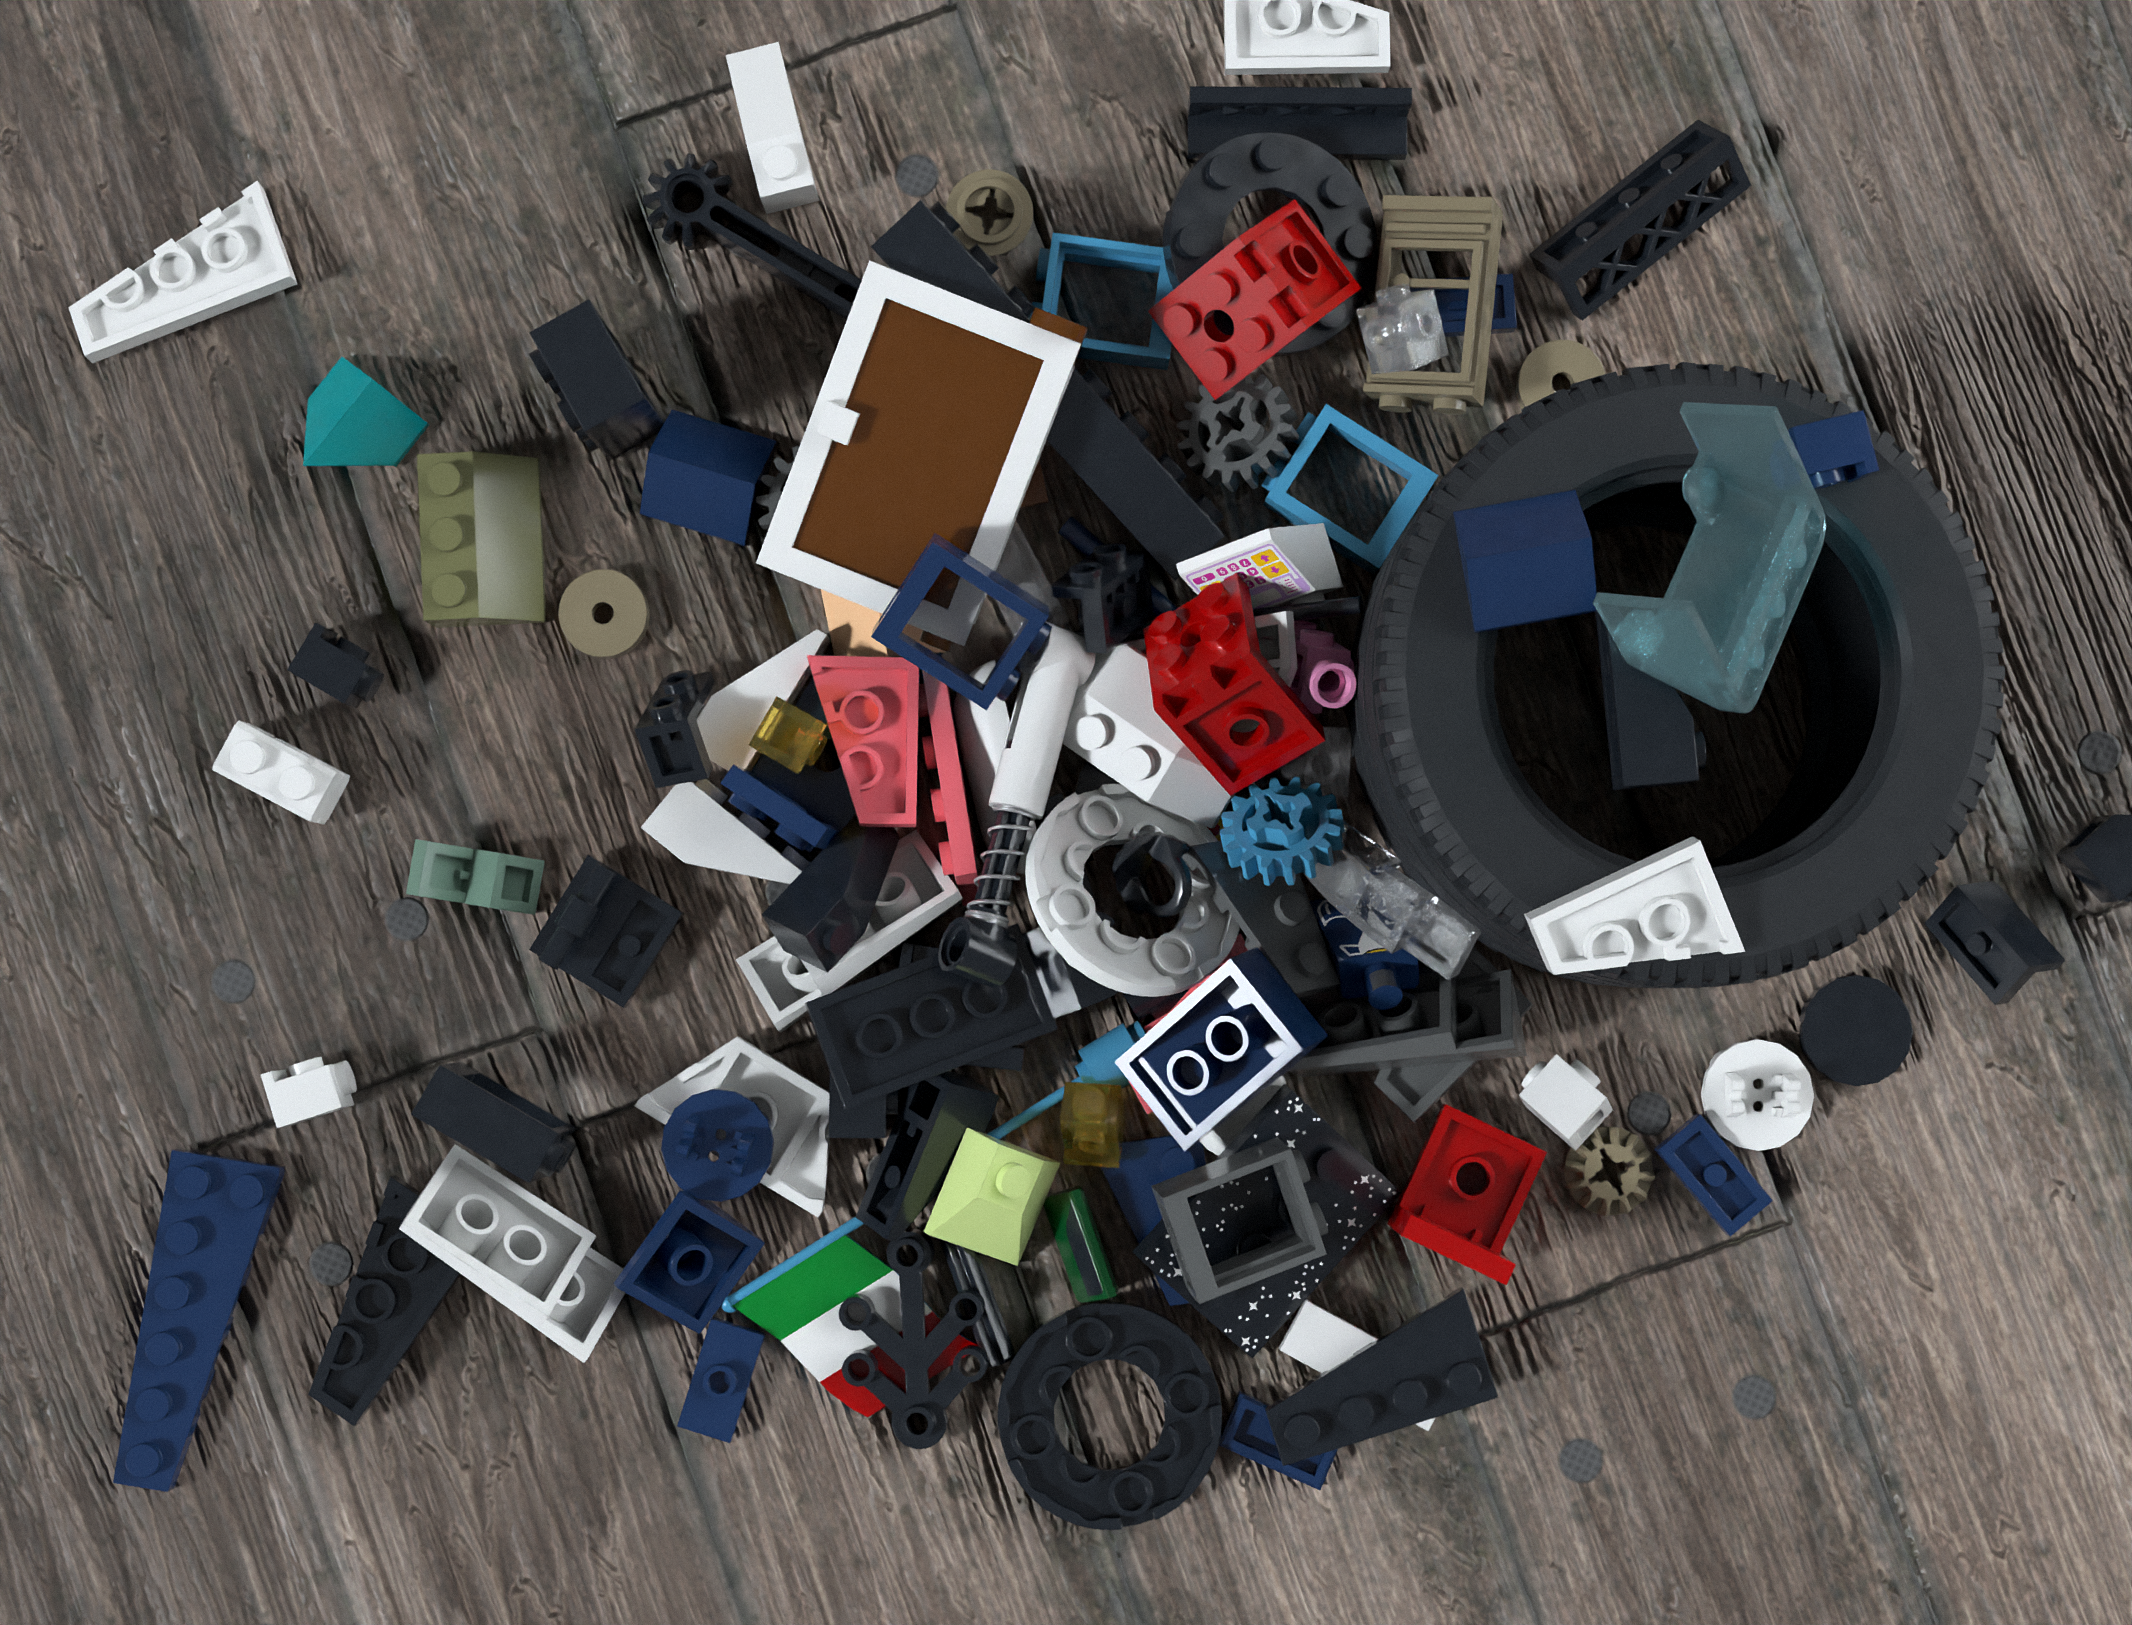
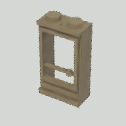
M1383 195V224L1367 378L1363 386V392L1374 402L1379 403V409L1389 412H1411L1413 404L1433 405V411L1441 414L1462 415L1466 413L1467 407H1483L1503 211L1493 197ZM1402 251L1473 252L1470 280L1409 278L1406 274L1400 273ZM1409 288L1469 289L1460 373L1390 370L1398 291L1405 292Z

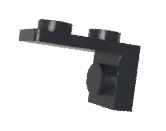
M682 670L666 676L659 684L634 729L655 788L708 779L713 770L696 721L715 683L710 671L693 674L691 670Z

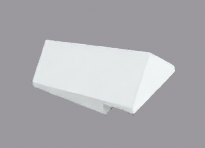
M915 830L898 842L865 933L828 973L783 951L775 936L737 958L736 961L773 1024L781 1033L808 1014L805 1006L806 1002L841 990L901 947L902 943L908 942L962 902L963 897L948 875L944 876L942 866L917 830Z
M456 1144L452 1147L407 1213L399 1228L583 1363L590 1356L625 1292L613 1284L623 1271V1268L590 1248L596 1237L595 1234Z

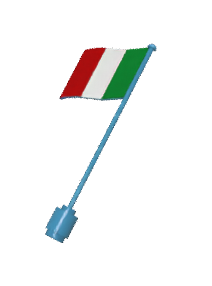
M1137 1020L1127 1027L1124 1023H1121L1078 1050L1083 1060L1075 1065L1080 1075L1079 1077L987 1135L1001 1139L1085 1085L1091 1094L1101 1089L1107 1098L1130 1084L1128 1079L1115 1064V1061L1146 1034L1140 1022ZM855 1216L736 1292L728 1295L720 1307L728 1313L735 1312L737 1309L776 1337L829 1393L854 1411L869 1417L886 1405L865 1386H853L845 1380L842 1374V1365L845 1359L856 1350L864 1349L870 1351L877 1358L878 1369L904 1391H906L905 1370L861 1330L853 1331L844 1327L839 1319V1308L851 1295H866L872 1300L875 1311L903 1336L899 1274L891 1266L848 1236L849 1233L864 1225ZM924 1301L927 1337L942 1319ZM851 1303L848 1306V1314L851 1319L859 1322L865 1320L866 1310L861 1304ZM959 1333L928 1368L929 1379L953 1365L955 1356L963 1347L968 1345L978 1346V1344ZM854 1359L852 1361L851 1368L855 1375L859 1377L869 1375L870 1369L866 1361L862 1359Z

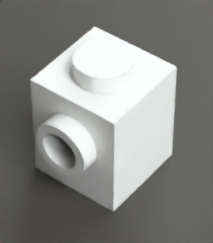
M1556 1054L1548 1064L1544 1061L1536 1064L1528 1072L1521 1084L1525 1089L1519 1094V1097L1526 1108L1575 1151L1613 1111L1607 1097L1596 1089L1597 1085L1601 1082L1600 1079L1577 1059L1569 1065Z

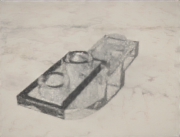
M1343 820L1345 832L1342 833L1343 849L1332 850L1334 863L1331 866L1317 863L1315 865L1317 877L1311 879L1306 876L1308 880L1340 913L1391 954L1403 948L1447 980L1459 975L1481 930L1469 923L1445 902L1398 871L1402 860Z

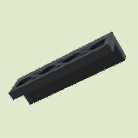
M1190 86L1187 159H1200L1224 142L1239 136L1261 132H1277L1310 141L1329 152L1337 160H1405L1407 156V116L1412 106V88Z
M1696 120L1529 254L1536 270L1558 284L1574 316L1583 321L1752 186L1730 136L1700 120ZM1723 164L1730 179L1713 193H1706L1705 189L1710 174ZM1678 199L1686 200L1681 218L1670 227L1662 226L1667 208ZM1634 234H1644L1638 253L1628 261L1620 260L1624 243ZM1592 268H1601L1596 286L1582 297L1575 282Z

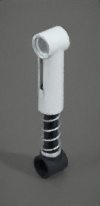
M1047 621L1046 623L1052 626V629L1041 648L1035 655L1026 651L1018 662V667L1023 672L988 803L993 808V812L997 817L995 825L987 829V834L991 838L988 850L980 854L984 866L981 875L974 879V883L978 887L975 900L967 904L969 910L965 912L964 918H956L949 924L941 939L938 952V961L942 970L992 988L1000 987L1007 981L1016 962L1017 941L1013 935L1009 934L1010 932L1007 929L1009 920L1005 913L1007 906L1014 904L1009 898L1014 880H1020V877L1016 875L1020 857L1027 855L1025 851H1022L1027 831L1034 830L1033 827L1029 826L1030 821L1043 819L1076 691L1085 684L1095 664L1096 653L1086 651L1085 637Z

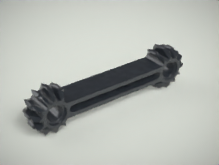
M688 153L684 159V168L678 169L671 158L664 161L665 168L669 174L666 178L659 174H650L648 181L657 192L643 195V203L646 208L654 210L647 218L651 228H664L662 238L665 243L672 245L682 235L685 248L687 250H694L697 235L704 234L846 320L848 319L853 304L835 294V291L838 287H841L856 296L862 280L722 197L733 187V182L729 175L717 176L719 167L714 160L709 159L698 170L695 155ZM695 191L704 195L703 204L698 210L691 213L677 210L678 200L685 193ZM721 219L731 221L779 250V255L773 257L717 222Z

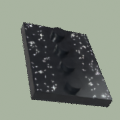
M1285 1084L1282 1085L1215 1161L1276 1137L1290 1147L1292 1151L1298 1149L1306 1162L1310 1174V1181L1303 1184L1309 1203L1315 1201L1318 1203L1328 1227V1234L1321 1236L1327 1254L1199 1304L1186 1288L1163 1219L1133 1250V1253L1251 1358L1261 1350L1402 1193ZM1272 1165L1187 1198L1210 1266L1295 1234Z

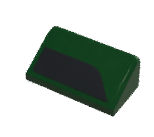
M1077 1185L1047 1196L1043 1206L1076 1299L1084 1303L1117 1296L1116 1292H1119L1083 1187Z

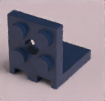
M814 679L811 680L753 769L750 771L733 764L721 782L722 785L733 791L728 800L731 804L754 819L759 818L765 822L770 816L780 823L775 831L777 835L802 851L805 849L810 853L815 847L825 849L837 834L856 816L841 765L834 771L824 772L816 766L814 761V753L818 745L824 741L832 740Z

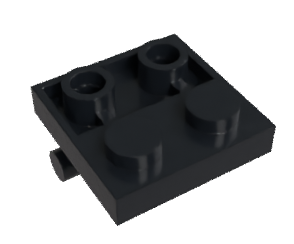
M587 855L529 950L539 956L538 959L556 970L558 968L619 1006L627 1008L685 913L596 858Z

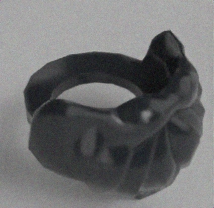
M1159 831L1153 834L1147 833L1137 836L1135 839L1124 844L1123 849L1116 854L1112 870L1116 888L1131 911L1136 914L1147 912L1155 917L1167 918L1179 914L1187 906L1192 892V878L1189 867L1182 858L1190 849V845L1187 842ZM1152 857L1167 865L1175 879L1174 895L1163 906L1156 905L1153 902L1152 895L1147 886L1146 877Z

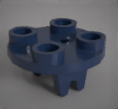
M712 1089L690 1096L674 1109L663 1130L661 1151L667 1172L682 1190L698 1199L722 1202L743 1196L761 1182L772 1163L774 1138L769 1117L762 1112L754 1101L737 1091ZM719 1129H723L726 1132V1137L723 1140H720L716 1135ZM711 1151L718 1152L719 1159L717 1161L710 1159L709 1154Z

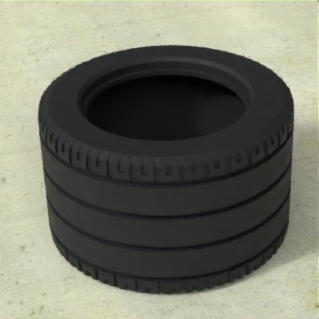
M1680 362L1675 366V369H1670V364L1625 368L1622 371V375L1617 376L1616 372H1611L1576 382L1568 390H1558L1524 407L1521 410L1522 413L1511 416L1481 438L1478 444L1470 449L1436 486L1390 550L1365 600L1350 656L1354 662L1356 691L1352 699L1347 703L1346 708L1350 709L1348 728L1352 758H1356L1357 768L1355 770L1365 804L1370 805L1374 813L1372 818L1387 848H1392L1397 855L1395 860L1418 890L1422 888L1427 894V899L1453 924L1457 923L1462 926L1466 933L1493 951H1500L1506 954L1508 958L1539 972L1546 971L1551 973L1545 966L1524 914L1637 862L1612 853L1590 842L1568 827L1548 809L1532 790L1519 770L1506 743L1499 721L1494 693V655L1499 629L1479 633L1474 632L1453 512L1571 490H1576L1589 531L1609 527L1637 526L1680 533L1702 541L1723 552L1754 576L1775 600L1796 638L1807 680L1808 719L1803 749L1795 773L1775 808L1758 828L1741 843L1720 857L1709 861L1745 952L1731 954L1713 952L1691 955L1689 959L1667 961L1663 958L1630 962L1627 966L1557 974L1554 976L1587 984L1631 988H1700L1753 983L1755 980L1767 979L1805 968L1809 965L1810 961H1819L1858 941L1856 936L1868 934L1902 908L1899 902L1901 900L1908 901L1939 869L1935 862L1937 859L1944 860L1954 846L1953 844L1969 824L1964 820V817L1975 810L1979 800L1978 796L1990 774L1985 771L1986 763L1993 761L1996 750L1994 745L2002 724V720L1996 719L1997 709L2003 707L2004 693H2001L2005 676V666H1999L1998 655L2003 653L2002 639H1999L1998 626H2000L1999 613H1992L1989 601L1994 600L1991 586H1987L1984 574L1986 570L1983 560L1976 562L1971 552L1976 546L1971 537H1967L1962 527L1964 523L1958 511L1952 514L1945 503L1950 500L1942 490L1936 488L1931 481L1933 478L1926 468L1918 470L1911 463L1915 458L1906 449L1902 450L1894 443L1895 439L1885 430L1878 433L1871 429L1874 423L1866 418L1879 471L1850 483L1848 482L1846 471H1844L1847 481L1812 491L1809 490L1807 481L1786 485V483H1781L1777 479L1772 463V451L1776 447L1774 438L1795 426L1853 413L1850 410L1851 408L1842 401L1838 400L1832 404L1825 401L1826 394L1815 389L1805 388L1801 383L1792 379H1786L1780 383L1776 382L1777 375L1750 371V369L1740 366H1733L1729 371H1724V365Z

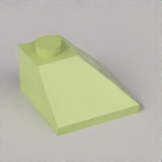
M967 1127L924 1232L930 1236L1018 1266L1060 1162Z

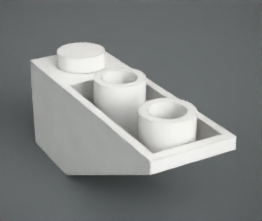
M708 779L698 780L696 783L692 781L675 785L641 826L644 831L681 861L690 865L791 884L810 864L808 860L789 845L781 853L768 843L765 838L771 831L757 819L744 812L738 818L726 809L722 803L728 796Z

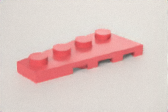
M922 670L924 684H919L918 714L919 718L930 717L932 730L931 736L922 737L927 770L938 768L941 787L930 789L935 822L946 821L949 841L938 842L944 876L954 874L958 890L963 897L962 905L966 906L975 900L978 887L975 885L974 879L979 875L975 861L977 854L970 816L967 811L968 800L958 755L959 746L954 726L949 686Z

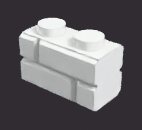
M239 720L234 725L212 768L213 771L302 818L319 824H325L329 819L350 778V775L281 739L274 738V735L259 727Z

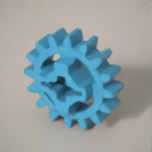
M1276 777L1271 778L1269 788L1261 790L1260 787L1252 784L1249 786L1250 797L1245 799L1234 796L1231 799L1233 811L1223 812L1221 815L1223 829L1220 830L1223 851L1227 852L1229 865L1231 868L1241 866L1243 877L1247 880L1253 878L1258 873L1263 874L1264 885L1267 886L1274 882L1276 876H1284L1288 886L1294 885L1295 874L1301 872L1311 879L1317 877L1315 865L1320 863L1331 866L1334 863L1332 850H1342L1344 846L1342 833L1345 832L1342 810L1337 809L1336 797L1333 794L1322 796L1321 784L1317 782L1310 785L1307 789L1301 788L1300 777H1294L1288 786H1280V782Z

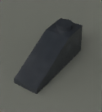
M1605 599L1598 604V611L1595 613L1613 790L1680 785L1698 781V769H1704L1706 766V744L1703 733L1701 731L1694 732L1692 715L1619 599Z
M855 816L761 914L783 951L828 973L863 936L900 839L894 827L859 826L857 816Z
M950 1071L910 1085L856 1218L885 1239L896 1241L942 1189L966 1128L968 1127L985 1134L1000 1096L970 1077Z

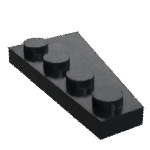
M396 1175L390 1176L376 1221L373 1222L365 1242L367 1246L356 1275L352 1277L345 1296L347 1299L338 1323L333 1327L308 1394L353 1426L361 1422L461 1276L458 1271L399 1229L407 1213L421 1193Z

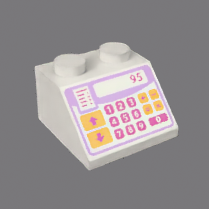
M1324 523L1268 528L1176 564L1179 575L1197 595L1208 585L1220 583L1237 572L1249 587L1253 609L1324 601L1323 594L1343 587Z

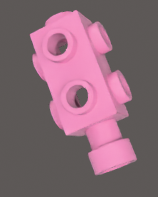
M1304 620L1294 621L1297 671L1290 686L1291 690L1308 710L1314 714L1322 713L1323 706L1327 708L1343 707L1352 699L1356 691L1354 662L1350 658L1351 651L1334 642V634L1316 630L1317 624Z

